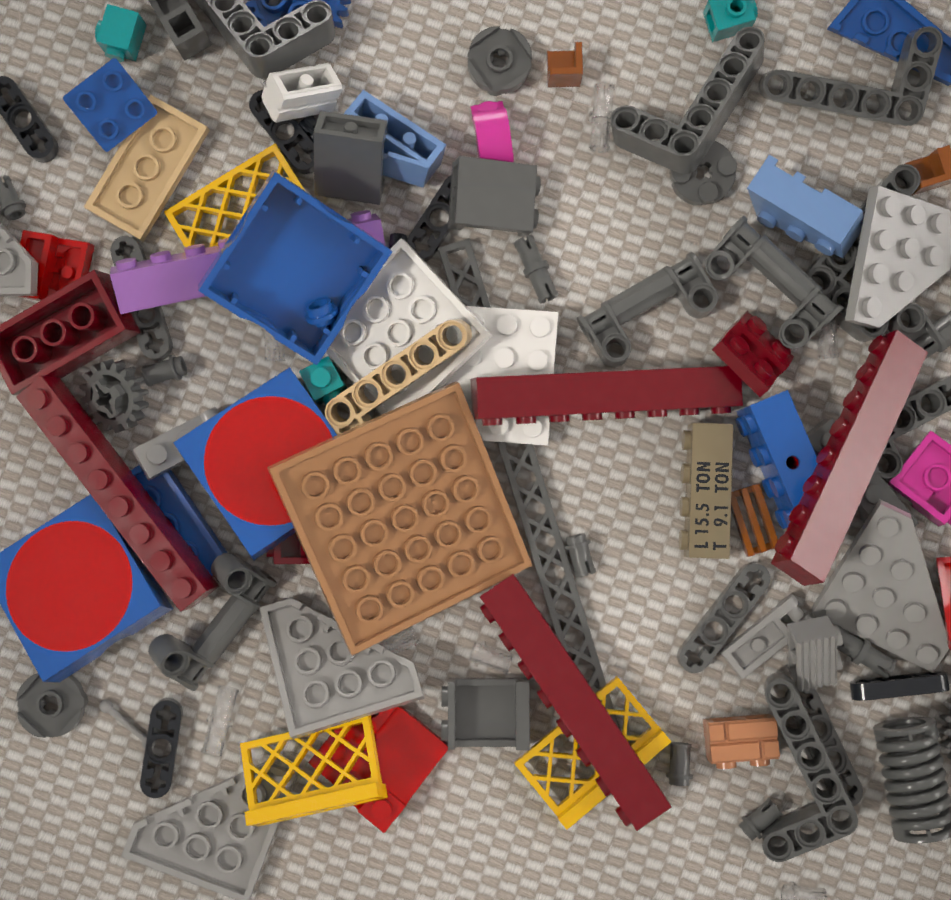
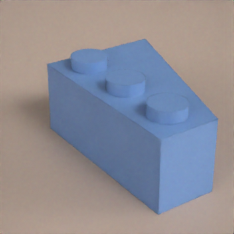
M362 90L344 114L388 120L387 134L384 142L383 176L423 188L441 165L446 148L445 143L365 90Z
M768 155L747 187L757 220L768 228L776 226L784 230L795 241L803 242L805 240L814 244L815 248L825 255L832 256L835 254L844 258L861 232L864 218L863 210L824 188L822 193L803 183L806 176L798 171L794 176H791L776 167L778 159Z

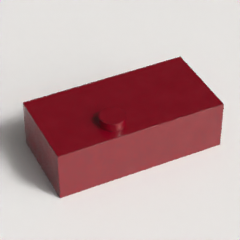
M93 270L0 324V373L12 395H19L41 375L59 377L61 379L141 333L130 312L120 314L110 274Z

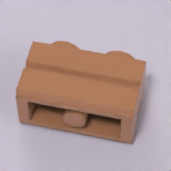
M758 714L703 719L706 758L711 764H716V768L732 769L737 767L736 762L750 761L751 766L770 765V759H779L777 721L773 715Z

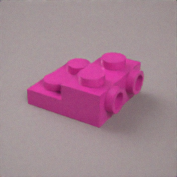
M929 431L905 460L901 472L896 477L891 478L887 484L913 503L912 507L938 527L946 523L951 525V445L933 431Z

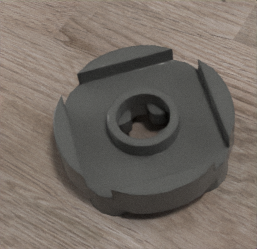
M500 26L484 29L474 37L467 54L468 72L471 79L479 88L487 91L492 96L511 93L520 88L526 82L532 68L531 47L527 39L514 29H500ZM498 54L500 57L506 55L508 57L505 61L506 66L495 67L492 65L494 62L493 55Z
M717 141L713 142L699 165L700 167L705 165L709 168L710 178L704 176L701 180L696 177L697 170L689 174H680L669 170L672 188L675 194L684 202L694 206L713 204L722 200L732 188L736 178L737 162L732 157L730 151ZM682 151L680 153L685 154L689 151Z
M36 673L30 676L18 690L16 701H18L19 712H16L22 727L36 737L53 738L62 736L72 731L82 720L85 707L88 704V696L84 692L81 683L73 675H70L61 682H43L39 674ZM46 695L50 698L53 696L57 698L58 710L46 711L44 708L47 705V702L44 700Z

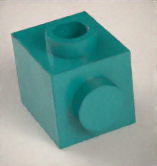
M708 0L703 15L712 43L733 37L742 28L752 27L758 16L755 0Z
M107 4L103 19L98 21L95 28L96 42L105 52L104 55L110 59L116 58L119 62H124V59L136 62L147 24L139 12Z
M329 356L321 359L318 365L311 364L299 371L313 400L319 405L322 403L327 405L330 400L348 389L335 363Z

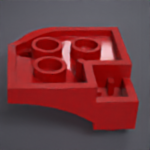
M402 706L379 712L377 715H371L382 783L386 784L388 798L354 805L363 817L383 833L387 831L403 811L409 800L448 751V743L441 741L437 734ZM363 724L352 726L344 737L345 740L358 748L365 737ZM342 728L334 730V732L339 734ZM330 735L318 751L326 755L335 738ZM341 743L331 760L344 769L355 752ZM367 747L363 751L366 755H368ZM314 754L308 763L317 769L322 759ZM360 756L349 773L359 780L371 778L369 762ZM327 764L321 774L334 785L341 773ZM346 777L342 784L352 781Z

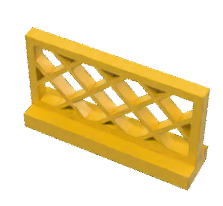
M275 143L164 211L184 247L194 245L197 234L212 237L209 247L218 246L219 239L229 238L231 234L221 233L225 217L237 220L242 218L257 195L255 191L258 180H266L270 175L261 172L263 163L274 156L279 161L277 172L283 176L285 171L288 175L285 178L304 190ZM241 176L252 177L248 192L233 190L235 180ZM213 193L224 194L220 209L205 207L207 198ZM231 196L246 199L242 214L227 211ZM186 210L196 211L192 227L180 225L176 216ZM203 213L218 216L214 231L199 228ZM185 232L190 233L189 238L186 236Z
M616 676L601 688L596 695L605 707L606 695L613 689L618 687L624 694V710H606L609 714L623 715L622 733L627 740L633 741L630 745L645 765L669 745L671 740L618 676ZM629 702L638 712L629 711ZM628 716L643 717L650 727L640 736L627 735ZM557 725L533 745L530 750H527L515 760L514 764L556 814L566 830H568L606 796L595 781L599 777L596 770L589 779L575 778L576 759L581 760L575 751L578 747L575 738L573 740L572 754L553 752L554 739L563 734ZM549 744V751H541ZM534 756L548 757L547 775L532 774L525 766V763ZM553 757L572 759L570 777L551 776ZM538 780L546 781L545 789ZM550 781L570 783L569 796L558 805L549 795ZM574 784H582L574 790Z
M371 715L295 739L290 738L289 732L240 743L249 811L245 812L246 826L259 827L388 798L386 784H383L381 779ZM363 724L365 737L358 748L345 740L344 737L352 726ZM342 728L339 734L333 731ZM324 732L335 738L326 755L312 746L319 734ZM310 736L307 742L301 739L303 737ZM290 740H295L303 746L294 762L280 754L286 743ZM341 743L355 752L344 769L331 760ZM277 744L275 749H273L269 745ZM263 747L271 753L262 769L253 764L251 749ZM366 747L368 755L363 752ZM308 751L322 759L312 776L298 767ZM360 756L369 762L371 778L359 780L349 773ZM277 758L290 767L280 783L267 775V772ZM327 764L341 773L335 784L331 787H326L317 781ZM295 771L308 780L302 792L296 795L285 788ZM346 777L352 781L342 784ZM265 779L276 789L268 801L258 803L256 789L262 780ZM313 785L319 788L318 790L310 791ZM281 793H284L287 796L278 798Z

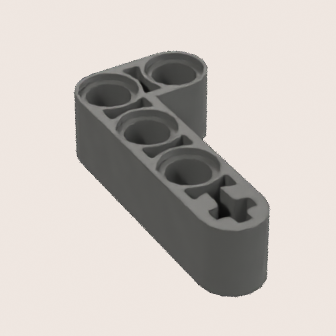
M951 375L941 378L908 396L900 414L902 424L899 428L894 427L882 453V456L888 461V469L885 473L881 472L878 467L875 469L883 479L896 477L903 467L902 457L893 440L951 410V395L945 397L942 393L951 389ZM923 396L928 398L931 403V409L928 413L920 405Z

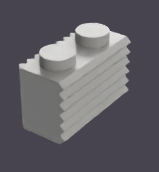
M828 615L788 623V670L797 690L802 692L804 689L808 691L810 688L816 689L817 686L822 688L823 685H835L837 683V670H842V660L837 650V646H842L843 644L839 627L832 625Z

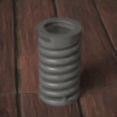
M904 717L874 725L873 731L877 742L876 747L879 751L885 752L879 756V762L884 766L881 774L886 778L884 788L889 791L886 795V800L891 804L888 809L889 814L894 817L891 821L895 840L919 844L938 842L951 838V796L947 793L949 785L945 780L946 770L942 767L944 759L940 754L942 748L938 742L939 733L936 720L930 717ZM942 828L938 832L931 833L930 831L931 829ZM924 830H926V834H911V833H910V831H924Z

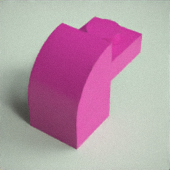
M486 101L479 105L470 106L476 135L478 158L514 162L509 120L503 101Z

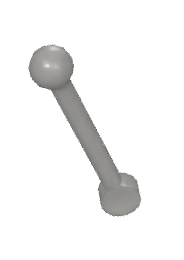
M110 700L101 701L99 705L100 710L112 715L138 737L145 749L147 736L116 711ZM156 740L152 743V749L156 746Z

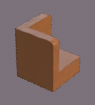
M575 42L573 51H547L548 88L580 87L583 76L582 42Z
M950 145L937 148L926 157L905 163L914 166L919 171L921 177L918 188L911 196L951 183Z

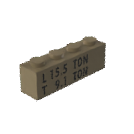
M691 423L688 425L687 430L682 432V450H687V461L681 465V483H686L685 497L680 498V516L685 517L684 530L679 531V550H684V557L730 559L733 424Z

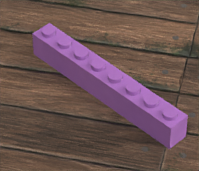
M369 210L352 213L351 218L347 219L385 245L381 219L376 213L371 214ZM228 238L219 240L218 246L205 248L204 244H195L185 247V252L171 255L170 251H161L151 254L149 260L137 262L136 258H126L115 262L116 266L110 269V278L120 314L205 297L204 294L198 291V284Z

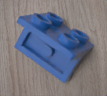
M116 58L111 59L63 96L64 102L106 152L110 151L157 115L155 107Z

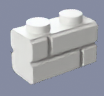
M324 63L314 67L307 66L269 73L261 97L273 122L277 123L317 115L320 111H334L337 99H339L343 88L331 64Z

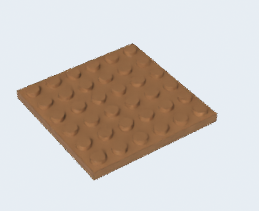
M459 382L448 384L267 467L344 642L352 656L505 580L512 574L515 575L533 566Z

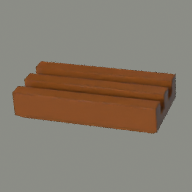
M760 483L732 491L731 511L746 557L775 549L778 538ZM753 492L769 541L768 543L764 541L749 493ZM736 497H742L758 545L756 547H752Z

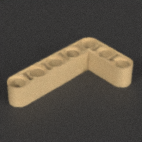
M452 319L440 324L330 400L325 408V417L336 434L339 435L372 420L368 414L369 412L465 348L472 338L470 326L461 319ZM451 325L458 327L462 332V340L459 344L450 343L446 337L447 329ZM422 345H427L433 350L434 358L431 363H425L420 359L419 349ZM395 364L402 366L406 372L403 382L395 381L391 375V369ZM367 383L377 388L378 397L375 401L369 400L364 394V388ZM340 402L345 403L349 407V419H343L339 416L337 406Z

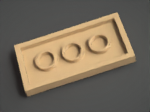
M150 95L148 100L157 110V115L123 140L84 205V208L142 242L147 238L210 131L204 124L153 95Z

